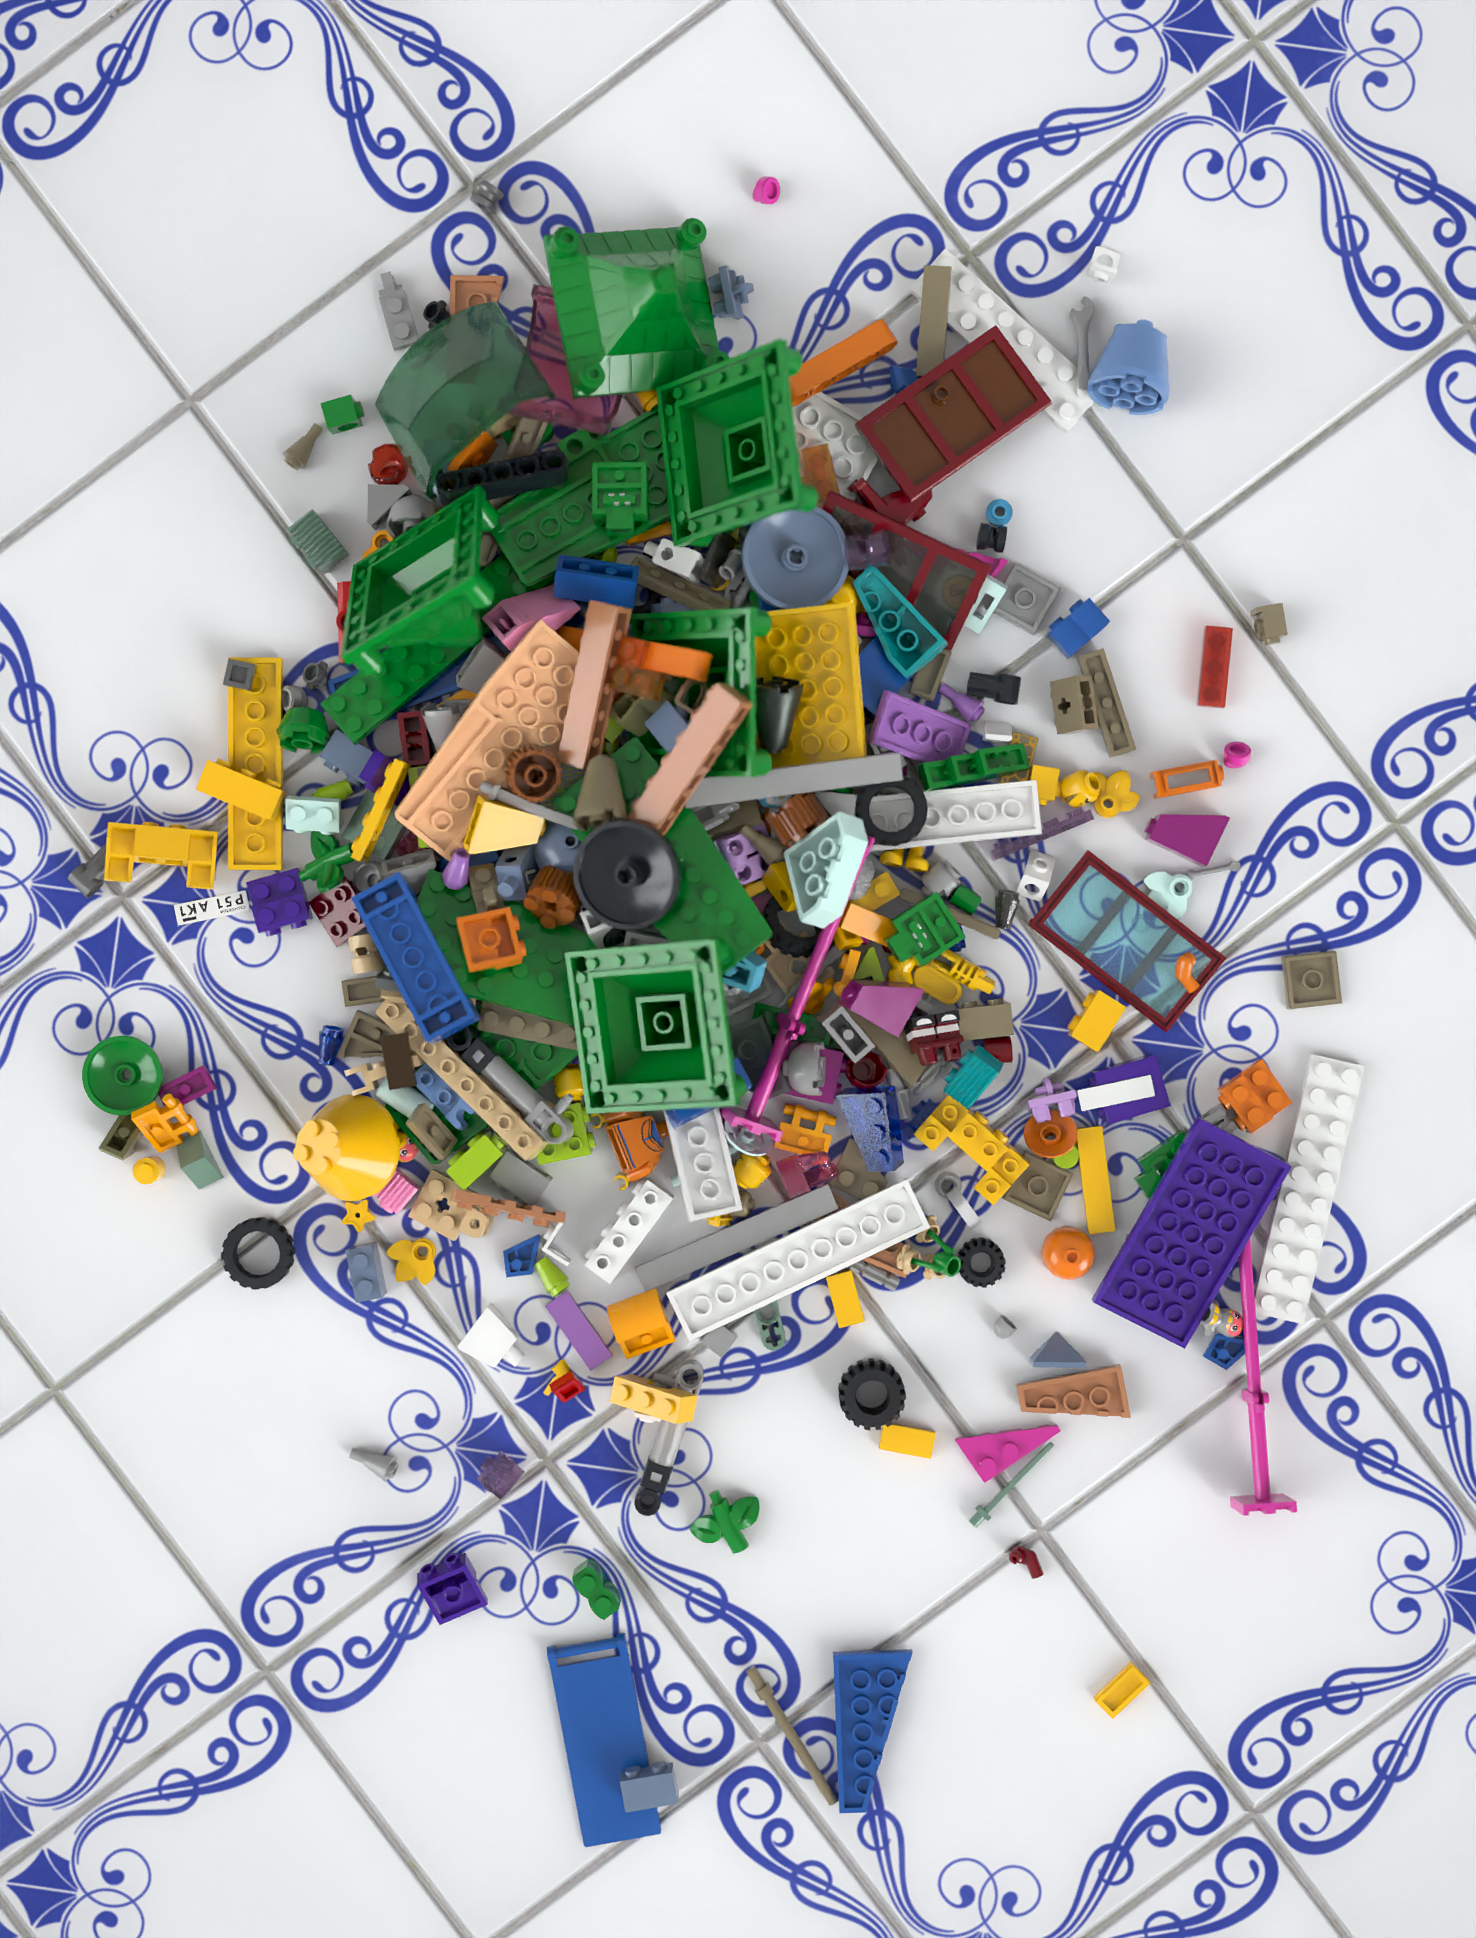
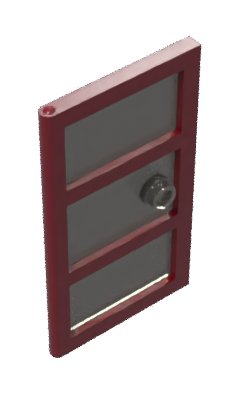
M830 490L826 495L827 499L822 509L837 521L847 538L850 551L847 575L856 580L873 564L946 640L948 645L945 649L951 651L988 573L992 570V565Z

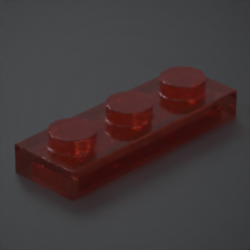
M1208 625L1204 627L1197 706L1225 708L1233 628Z

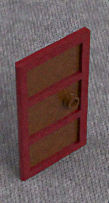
M995 325L856 422L854 427L906 496L907 500L913 503L1049 407L1052 401L1000 329Z

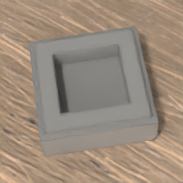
M723 1325L706 1333L701 1343L722 1358L738 1338V1335Z

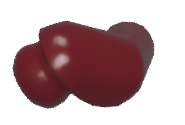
M1021 1546L1011 1549L1009 1554L1010 1562L1015 1565L1017 1563L1027 1565L1032 1579L1039 1578L1044 1574L1038 1557L1033 1550Z

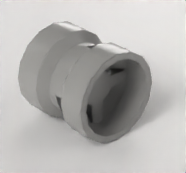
M1222 1104L1213 1107L1201 1117L1229 1133H1232L1238 1126L1233 1119L1228 1118L1226 1109Z

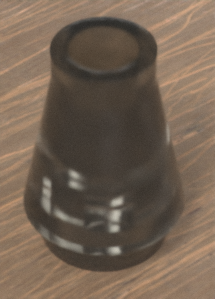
M998 890V894L995 895L996 928L1011 929V924L1021 901L1018 899V892Z

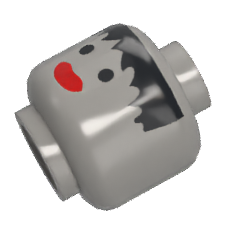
M937 861L928 869V872L922 875L921 879L924 886L921 889L926 895L938 892L942 900H946L959 887L961 875L948 861L945 863Z

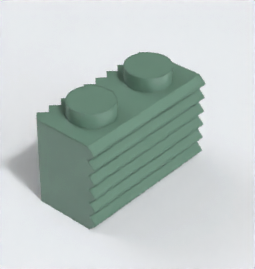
M313 509L288 528L292 534L289 540L298 551L302 548L308 554L305 560L314 571L319 569L326 574L349 555Z

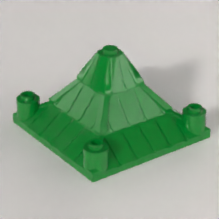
M689 218L680 227L578 234L571 227L563 226L558 228L554 234L544 236L543 244L573 399L656 391L657 387L730 359L718 347L700 244L706 238V227L702 221L697 218Z
M777 339L656 388L673 545L675 547L681 548L687 545L706 547L710 544L714 535L789 510L806 513L816 507L818 502L816 488L810 484L801 483L791 388L788 378L800 371L802 355L797 349L787 347L786 340Z
M480 485L353 565L340 656L347 665L353 663L365 676L376 675L384 667V656L378 650L386 646L393 648L428 642L429 644L442 647L467 648L469 646L474 647L481 641L483 628L479 608L489 606L494 599L493 595L495 593L494 588L479 572L481 534L483 531L489 532L496 527L499 513L486 499V492Z
M733 608L631 614L629 624L632 625L633 639L712 654L707 682H705L707 691L717 683L730 684L753 703L704 777H759L767 775L772 767L771 756L764 749H756L755 637H764L769 633L771 629L769 613L757 608ZM628 667V690L635 676L648 671ZM672 676L670 681L662 682L674 696L671 704L675 707L677 706L675 697L681 686L688 680L687 678ZM700 684L691 686L683 700V704L691 709L701 693ZM706 697L704 698V700L702 701V703L700 704V706H699L698 708H700V707L703 705V703H704L705 700H706ZM650 730L639 737L636 736L661 768V761L668 754L665 748ZM628 731V742L636 736Z
M714 936L705 940L603 949L590 947L583 950L565 952L586 1114L724 1107L740 1104L739 1099L745 1095L747 1085L744 1078L735 1073L733 1068V1055L721 974V963L728 958L729 946L723 938Z

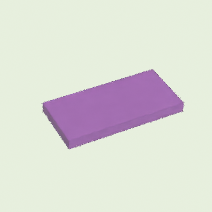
M884 690L867 742L892 752H899L900 755L920 763L946 760L950 756L963 754L972 724Z

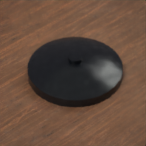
M620 819L601 825L583 840L574 861V883L580 900L595 918L614 928L634 930L657 922L670 911L680 892L682 876L677 853L670 841L659 830L645 822L633 819Z

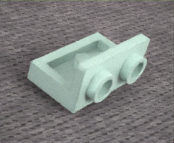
M287 796L285 799L286 829L294 830L296 833L320 831L324 835H333L339 833L344 825V819H341V799Z

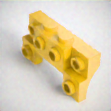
M108 822L104 880L132 883L134 862L188 867L186 887L214 890L218 832L186 829L185 826L172 824L169 827H159L154 822H143L142 825Z
M947 1095L915 1131L914 1135L933 1152L946 1137H949L987 1171L973 1188L994 1206L1031 1162L1007 1142L1009 1138L1004 1132L998 1128L996 1130L991 1128L987 1124L989 1120L981 1112L976 1111L974 1113L970 1108L966 1109L965 1106L958 1103L952 1096Z

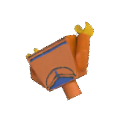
M641 1111L605 1113V1115L603 1113H594L590 1115V1117L598 1116L600 1118V1124L592 1126V1128L599 1129L605 1127L622 1172L618 1173L613 1180L616 1181L618 1178L625 1180L626 1184L620 1186L619 1190H625L630 1181L636 1182L652 1173L660 1161V1153L665 1150L662 1139L669 1136L666 1120L655 1124L651 1115L645 1117Z

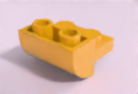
M656 1288L607 1306V1313L617 1343L620 1344L626 1360L676 1341L675 1334Z

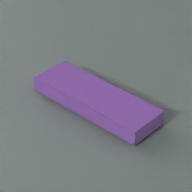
M568 1290L545 1305L590 1371L613 1355Z

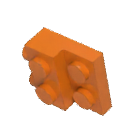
M510 907L456 918L469 973L495 967L496 970L522 964V956H526L523 940L518 941L516 931L520 930L519 921L516 914L512 915Z
M1263 1059L1257 1060L1217 1088L1220 1093L1218 1097L1220 1103L1226 1110H1232L1236 1116L1233 1120L1238 1125L1237 1127L1242 1132L1246 1130L1250 1134L1271 1121L1274 1115L1293 1103Z

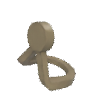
M688 679L678 691L675 703L690 714H693L706 696V683ZM700 684L701 693L691 709L683 704V700L691 686Z

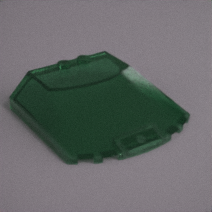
M493 301L461 310L444 319L420 337L401 357L389 374L378 395L375 406L424 494L431 500L437 498L433 490L436 475L443 466L518 403L541 397H549L553 400L556 398V395L499 305Z

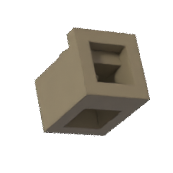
M1282 603L1256 607L1250 611L1251 616L1257 617L1254 620L1255 633L1257 636L1260 635L1261 642L1264 641L1265 646L1280 643V638L1288 635Z

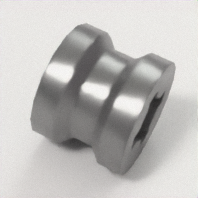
M481 180L478 184L479 190L477 193L472 194L470 200L483 211L493 214L496 202L500 201L504 194L493 184Z

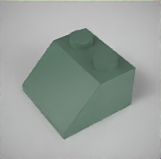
M369 790L366 791L342 834L343 837L351 842L361 835L364 828L362 826L363 819L367 812L372 811L375 804L373 801L375 793ZM393 805L372 852L373 855L382 860L391 859L407 830V827L395 817V811L398 808L396 805Z

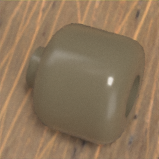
M739 1191L743 1210L728 1214L731 1217H748L752 1209L755 1208V1200L752 1199L748 1191Z

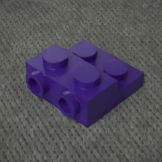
M299 868L246 882L253 905L251 910L258 933H265L266 937L282 933L281 928L291 925L292 929L307 926V920L313 919L303 881L299 878Z
M458 1553L449 1554L444 1559V1562L435 1566L433 1563L426 1564L417 1573V1587L439 1625L488 1605V1598L477 1580L476 1571L466 1553L458 1555Z

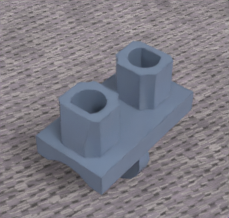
M728 266L719 267V273L708 278L711 292L716 294L723 291L724 294L723 300L714 302V313L719 318L732 317L736 320L742 319L744 315L741 304L749 302L747 294L754 291V286L752 283H745L744 275L736 277L735 271L728 270Z

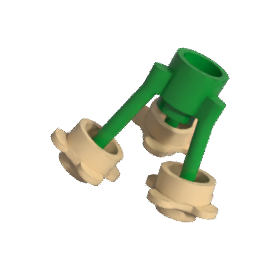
M935 1215L927 1217L930 1228L918 1233L915 1239L919 1243L923 1241L929 1243L934 1240L944 1252H939L936 1255L928 1253L924 1256L923 1261L918 1251L911 1249L908 1244L904 1245L897 1257V1268L903 1270L904 1274L908 1275L910 1272H915L919 1266L925 1267L923 1276L928 1280L932 1279V1277L943 1279L945 1276L953 1277L959 1272L961 1260L959 1257L954 1256L955 1249L949 1247L938 1236L940 1227L935 1223L937 1220Z

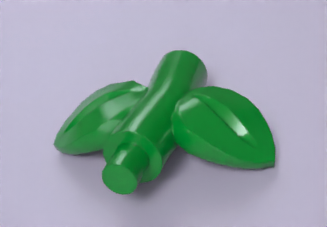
M312 831L310 844L315 860L305 865V870L299 872V878L303 882L309 879L316 881L317 889L323 893L334 889L343 881L344 870L341 866L356 861L351 858L353 843L350 842L339 847V842L333 835H324L320 831Z
M719 1490L711 1492L709 1496L713 1502L710 1505L713 1515H703L696 1519L690 1527L691 1533L698 1540L705 1543H715L723 1537L733 1554L745 1550L749 1544L741 1530L752 1526L756 1522L760 1508L758 1498L752 1496L743 1497L729 1505L727 1498H722Z

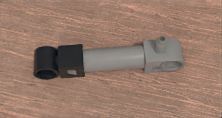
M472 1025L446 1038L449 1047L456 1051H464L460 1057L478 1075H483L526 1117L524 1120L549 1144H559L567 1142L572 1137L574 1131L573 1124L563 1114L574 1099L570 1093L562 1097L556 1105L549 1100H544L502 1059L503 1054L486 1038H480L479 1032ZM461 1031H465L467 1034V1041L464 1045L459 1042L458 1038ZM555 1123L560 1124L562 1127L560 1137H556L553 1134L552 1128Z
M689 1359L681 1363L675 1378L655 1373L653 1380L659 1382V1384L698 1395L703 1382L704 1369L700 1362ZM687 1369H693L698 1373V1377L690 1381L684 1377L683 1373ZM665 1420L661 1421L641 1477V1487H639L635 1496V1508L643 1516L654 1515L660 1508L662 1494H665L688 1422L674 1424ZM647 1494L655 1498V1502L651 1505H646L642 1502L641 1497Z

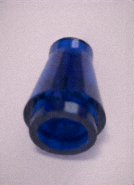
M323 1025L322 1031H319L318 1063L326 1066L334 1065L336 1056L345 1038L343 1035L344 1029L333 1025Z

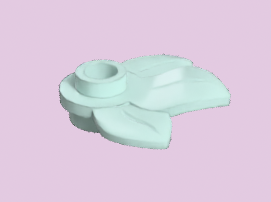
M1157 871L1144 878L1143 882L1152 890L1148 894L1149 898L1176 919L1184 915L1187 910V898L1193 890L1192 882L1187 876L1182 874L1171 876L1164 871ZM1178 882L1183 885V889L1180 892H1176L1174 889L1175 884Z

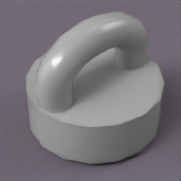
M296 685L283 687L282 708L284 711L287 712V710L294 707H307L308 699L301 687Z

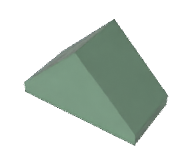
M201 1130L194 1136L189 1135L183 1138V1143L177 1145L180 1167L198 1189L224 1178Z

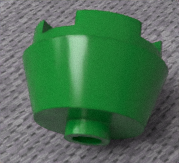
M294 707L287 710L276 730L279 735L280 746L297 753V748L311 749V754L322 753L326 743L330 740L325 715L308 707Z

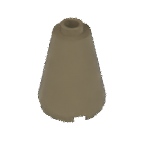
M607 755L595 756L589 761L573 816L575 827L584 832H588V828L596 829L611 821L628 819L616 762Z

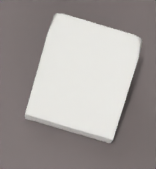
M985 721L983 740L985 742L1009 743L1012 740L1011 724Z

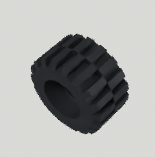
M868 1358L867 1362L859 1360L854 1367L850 1365L847 1368L848 1372L846 1374L843 1373L842 1381L838 1386L840 1407L842 1412L844 1411L845 1417L849 1421L852 1420L857 1427H860V1425L864 1426V1430H870L871 1427L881 1430V1426L885 1424L889 1427L892 1425L891 1421L893 1419L897 1420L900 1417L899 1412L903 1411L905 1407L906 1393L901 1376L892 1365H886L885 1361L880 1359L877 1362L874 1361V1358ZM867 1381H879L887 1388L888 1395L886 1400L881 1405L873 1408L861 1405L856 1398L858 1388Z

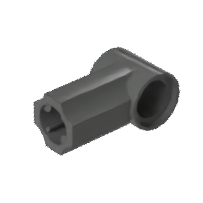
M104 844L86 863L76 867L67 878L86 898L94 895L104 884L106 845Z

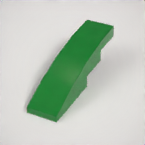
M1024 743L978 749L974 753L950 756L946 760L925 762L920 764L918 769L924 791L926 792L981 782L1030 769V764Z
M756 1003L752 1019L765 1015L771 1033L777 1035L779 1032V1023L776 1021L777 1014L780 1011L787 1014L789 1010ZM802 1013L800 1021L805 1024L806 1028L803 1035L798 1034L797 1040L823 1042L824 1046L840 1049L816 1020L818 1016Z

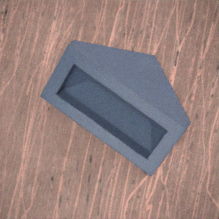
M1057 1331L1030 1357V1363L1033 1367H1087V1362Z

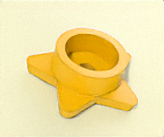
M367 1199L358 1204L349 1201L345 1202L347 1214L343 1218L342 1223L352 1224L358 1233L363 1231L365 1223L376 1219L368 1209ZM356 1213H360L359 1218L356 1217Z

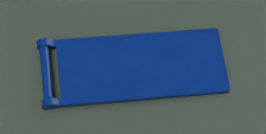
M625 1633L617 1634V1637L558 1648L555 1645L548 1646L547 1657L551 1669L584 1847L661 1834L658 1808L625 1813L620 1786L621 1771H625L626 1768L631 1766H640V1768L650 1766ZM619 1648L620 1652L618 1655L558 1665V1658Z

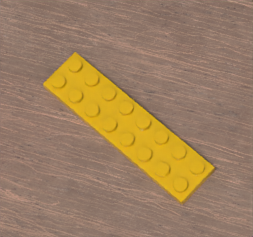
M228 657V659L257 665L251 691L228 686V762L233 764L232 770L241 772L242 768L256 773V779L265 783L268 778L282 784L280 789L283 790V747L280 746L279 735L276 732L283 719V658ZM228 803V870H283V804L275 822Z

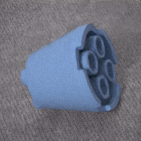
M1144 319L1138 320L1137 323L1115 325L1114 331L1090 375L1087 390L1089 397L1100 406L1109 410L1112 406L1129 409L1130 415H1147L1161 411L1168 400L1170 392L1167 336L1154 328L1151 321Z

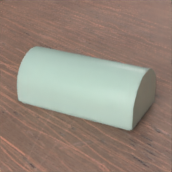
M387 1078L382 1082L376 1094V1097L408 1118L419 1104L426 1103L431 1110L435 1106L424 1094L412 1086L389 1090Z

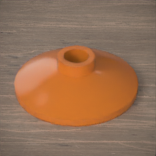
M1049 1110L1050 1121L1037 1124L1033 1116L1027 1121L1024 1128V1140L1028 1148L1035 1154L1046 1158H1055L1068 1153L1074 1147L1077 1141V1127L1069 1116L1061 1118L1059 1111ZM1049 1136L1055 1137V1139L1048 1140L1046 1138Z

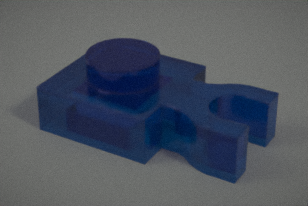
M922 1099L912 1111L916 1116L901 1134L910 1140L938 1105L931 1099L927 1102Z

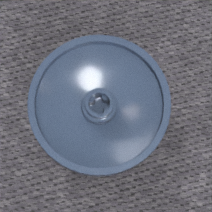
M817 506L812 511L806 513L789 510L757 520L749 528L743 542L742 566L750 587L763 601L780 610L823 605L839 591L849 569V545L842 528L830 514Z

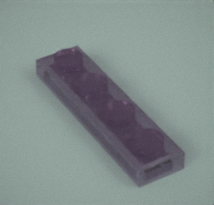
M1081 807L1067 813L1068 819L1059 822L1057 818L1042 823L1044 829H1042L1041 835L1021 836L1013 842H1009L1008 838L994 843L995 849L989 851L992 861L1094 820L1091 810L1083 812Z

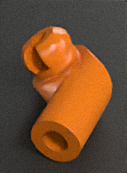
M1186 952L1179 956L1176 961L1175 976L1185 989L1192 993L1200 985L1191 975L1196 958L1192 953Z

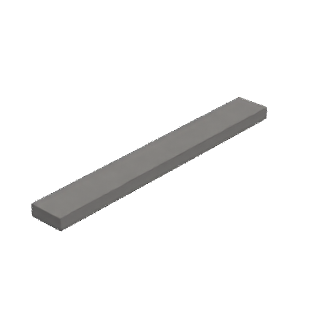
M894 752L771 768L767 775L759 777H703L685 805L686 808L899 781L903 780L900 753Z
M825 1184L635 1267V1270L646 1292L839 1209V1206L829 1184Z

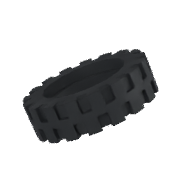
M903 774V780L864 785L857 797L856 817L862 819L866 835L875 838L874 841L880 845L899 846L903 843L906 844L921 832L926 823L928 807L924 792L913 779L905 777ZM885 788L904 790L914 803L912 821L905 828L897 832H887L879 829L872 822L869 815V806L872 798Z
M772 896L761 913L773 933L769 939L770 945L774 949L778 948L781 950L780 953L784 955H792L793 958H800V956H804V958L811 957L822 928L814 926L816 933L812 937H799L791 934L780 924L777 912L784 909Z
M266 1217L251 1218L236 1225L227 1234V1238L222 1245L221 1259L224 1260V1270L229 1272L231 1280L240 1283V1286L244 1288L250 1287L253 1290L269 1288L281 1281L293 1266L295 1260L293 1259L295 1254V1247L292 1244L293 1238L291 1235H288L287 1229L283 1225L280 1226L276 1220L265 1219ZM251 1232L267 1233L278 1244L280 1251L279 1262L274 1270L267 1274H251L239 1262L237 1255L238 1244L244 1236Z

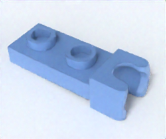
M425 1062L416 1072V1087L445 1115V1118L455 1128L465 1130L468 1127V1123L463 1118L464 1112L467 1111L469 1114L477 1113Z

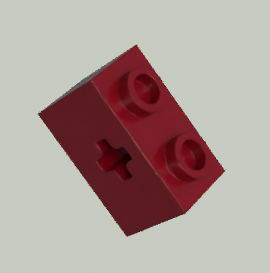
M421 710L397 713L403 761L411 764V768L427 766L434 757L432 739Z

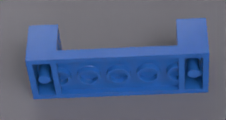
M398 872L351 897L427 1043L435 1044L481 1019L471 998L463 992L417 904L418 897L405 875Z

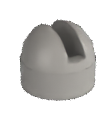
M1003 1315L994 1323V1333L1000 1338H1008L1017 1330L1016 1326Z

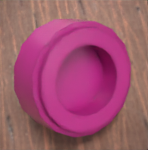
M767 176L759 178L752 193L753 200L761 204H774L780 195V185L777 179Z
M1234 741L1228 743L1224 748V765L1228 768L1243 767L1250 760L1251 748L1243 742Z

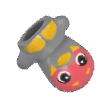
M1214 1299L1200 1325L1205 1327L1204 1333L1206 1337L1211 1336L1214 1330H1217L1222 1335L1233 1338L1238 1336L1243 1330V1317L1237 1311L1220 1308L1219 1303Z

